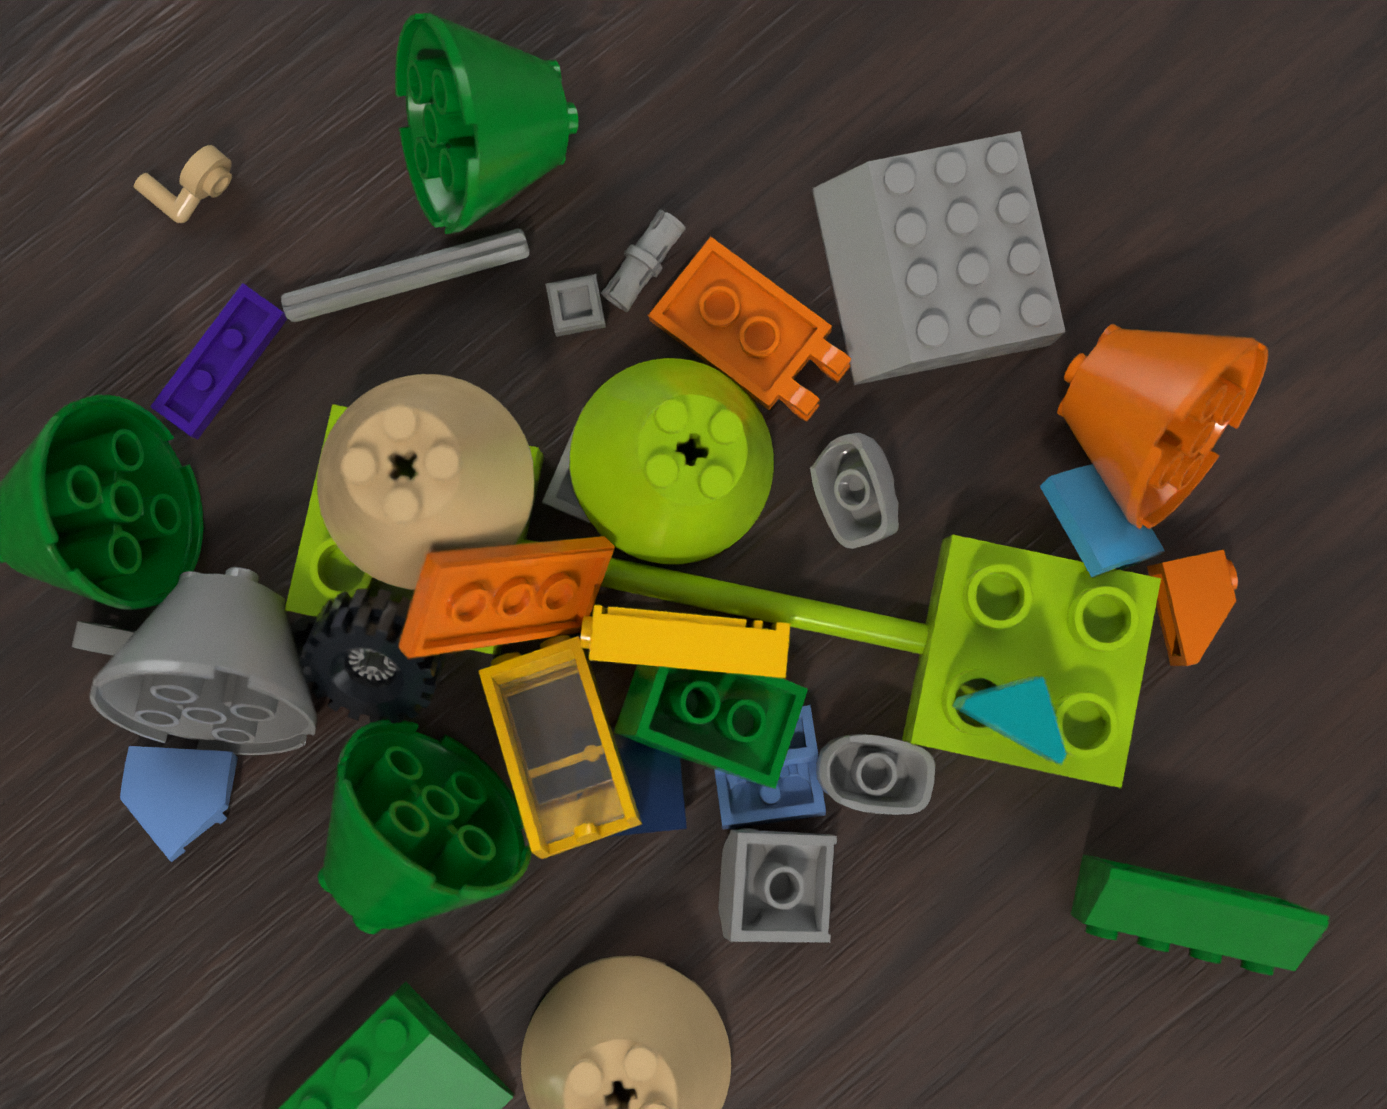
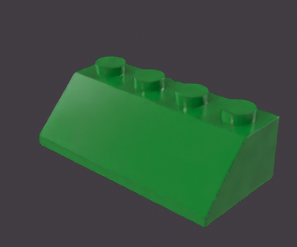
M1087 854L1082 855L1071 910V916L1086 924L1085 932L1097 937L1117 940L1118 932L1138 936L1137 944L1143 947L1163 952H1169L1170 944L1189 947V956L1221 964L1223 955L1241 959V968L1273 976L1275 967L1296 971L1327 929L1329 916L1287 899Z

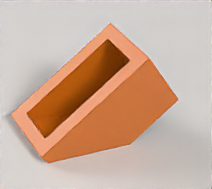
M1224 549L1147 566L1149 576L1161 578L1156 607L1170 666L1198 664L1236 603L1234 590L1238 586L1237 572L1231 560L1226 559Z

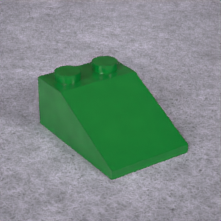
M637 664L613 733L674 756L768 788L776 789L808 689L778 677Z

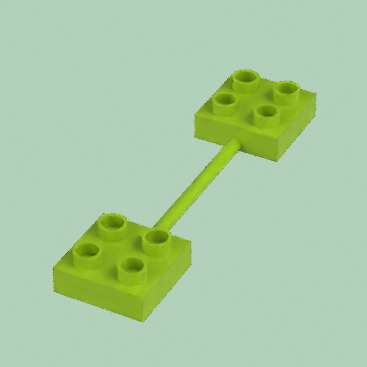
M332 404L323 447L333 426L348 407ZM529 446L533 458V494L535 501L544 455L538 447ZM317 468L285 610L317 617L329 600L334 603L338 594L347 591L353 599L357 589L367 588L370 597H377L379 590L391 592L390 600L400 603L403 596L413 600L415 590L387 584L370 576L352 563L336 545L325 525L319 506ZM418 471L414 473L412 480L417 476ZM533 507L525 529L516 544L537 543V541L526 539ZM951 535L943 539L941 543L926 623L612 557L601 587L770 623H790V627L917 653L919 658L902 738L903 741L1122 788L1161 578L1119 569H1113L1091 577L1086 566L1081 561ZM503 644L469 650L501 655ZM1028 677H1044L1067 754L1062 764L1047 761L953 708L952 706L957 697Z

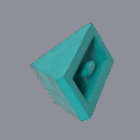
M1028 677L957 697L952 706L1047 761L1062 764L1067 755L1044 677Z

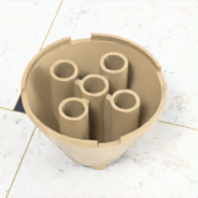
M419 374L396 378L380 384L359 397L345 410L333 426L324 444L317 474L319 506L332 539L352 563L370 576L387 584L416 590L426 553L515 545L525 529L533 507V458L526 437L510 412L492 395L478 386L454 377L437 374ZM416 471H418L419 473H418L417 476L412 480V477H413L414 473H415Z
M629 955L613 956L587 963L575 969L556 983L546 994L536 1009L525 1034L521 1057V1074L525 1096L530 1109H722L730 1083L731 1052L726 1028L718 1009L711 998L694 980L691 981L680 972L666 966V963L655 959Z

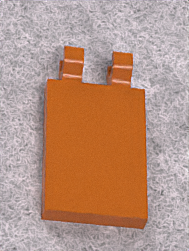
M712 237L707 240L648 314L649 320L709 366L731 378L750 397L766 409L770 410L776 401L780 399L794 414L806 422L818 409V402L820 401L815 394L794 380L806 363L812 360L822 372L837 383L850 368L851 358L825 340L832 332V325Z

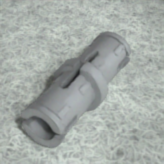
M658 210L642 237H640L635 245L630 244L624 252L626 259L614 277L611 278L607 286L602 290L601 294L613 305L628 312L651 277H657L662 271L661 263L674 243L684 233L685 226L670 213Z

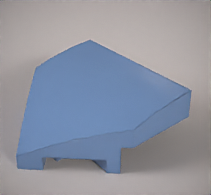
M129 746L120 799L166 857L173 862L185 852L184 847L215 823L221 824L227 820L223 812L229 807L238 758L233 751Z

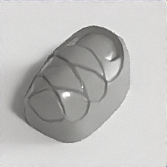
M862 433L840 436L831 441L810 470L815 495L834 537L844 547L853 549L879 542L896 533L899 528V503L895 494L894 477L882 448L873 438Z
M852 734L832 739L820 750L816 762V778L823 791L832 799L854 810L878 814H913L926 808L930 802L935 779V762L928 751L914 744L877 735Z

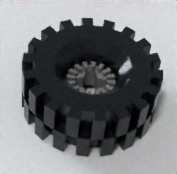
M368 588L357 589L353 599L345 591L336 596L334 603L329 600L318 614L300 656V666H305L302 674L306 682H315L311 692L318 699L325 695L329 697L327 706L336 712L341 706L350 710L347 717L359 720L361 714L368 715L370 723L381 721L385 716H388L394 724L402 722L405 713L411 719L418 716L421 708L426 709L430 704L447 658L445 657L446 653L407 658L399 648V643L412 600L403 596L400 603L390 600L391 592L379 590L377 597H370Z

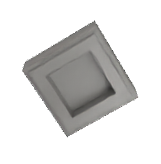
M596 274L546 283L556 337L606 328Z

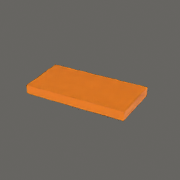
M605 536L426 553L399 648L407 658H415L581 633L583 617L591 615L615 545Z

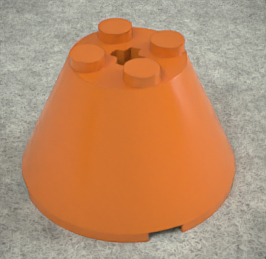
M1111 324L1101 334L1096 347L1088 356L1080 353L1072 360L1064 375V380L1070 386L1058 407L1057 414L1062 416L1129 523L1138 529H1141L1142 525L1149 529L1156 526L1167 518L1205 477L1220 456L1212 451L1213 447L1228 424L1238 429L1259 389L1267 366L1268 349L1267 346L1254 338L1122 329L1115 324Z

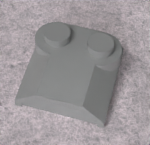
M753 828L731 830L723 846L718 910L723 937L730 942L830 943L831 934L828 931L834 844H837V836L833 834L759 831Z

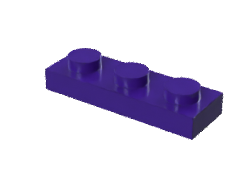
M242 283L150 407L185 433L198 440L287 320L285 313Z

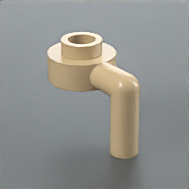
M208 145L198 150L185 164L179 178L183 188L177 197L148 173H143L137 178L134 188L173 221L185 223L189 220L201 199L208 196L217 197L228 187L232 179V174L230 173L231 160L213 145Z

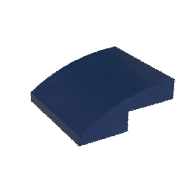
M597 728L573 731L574 755L584 752L585 748L590 745L596 747L602 745ZM613 733L642 825L607 837L687 829L680 757ZM605 754L600 755L599 760L596 762L585 760L575 764L577 792L613 779ZM584 792L577 794L578 800Z

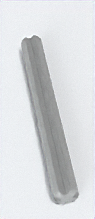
M517 228L284 293L281 296L283 311L291 322L302 321L520 260L529 256V247L522 229Z

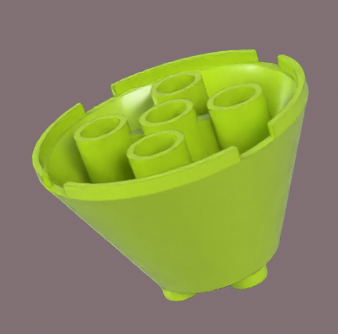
M664 358L638 363L624 369L606 381L593 394L579 415L573 431L569 452V470L578 504L581 505L587 518L598 530L597 532L601 536H605L617 549L630 556L652 563L685 564L704 560L721 553L741 539L753 526L762 512L770 493L774 471V454L772 440L764 417L755 402L742 387L724 373L708 365L692 360ZM676 448L680 449L685 455L676 452Z

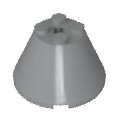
M239 567L227 569L225 575L202 574L191 571L180 574L176 587L93 680L89 695L93 707L102 716L130 732L162 743L166 742L167 735L170 734L197 740L196 750L233 751L235 755L276 754L300 748L306 744L308 734L315 735L318 722L309 687L302 674L303 666H300V656L287 611L285 610L284 597L259 584L257 573Z

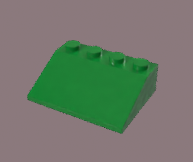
M405 981L278 1109H502L515 1094Z

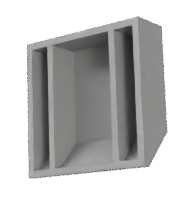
M1021 131L868 161L813 188V198L846 352L851 358L849 365L853 385L1050 346L1066 332Z

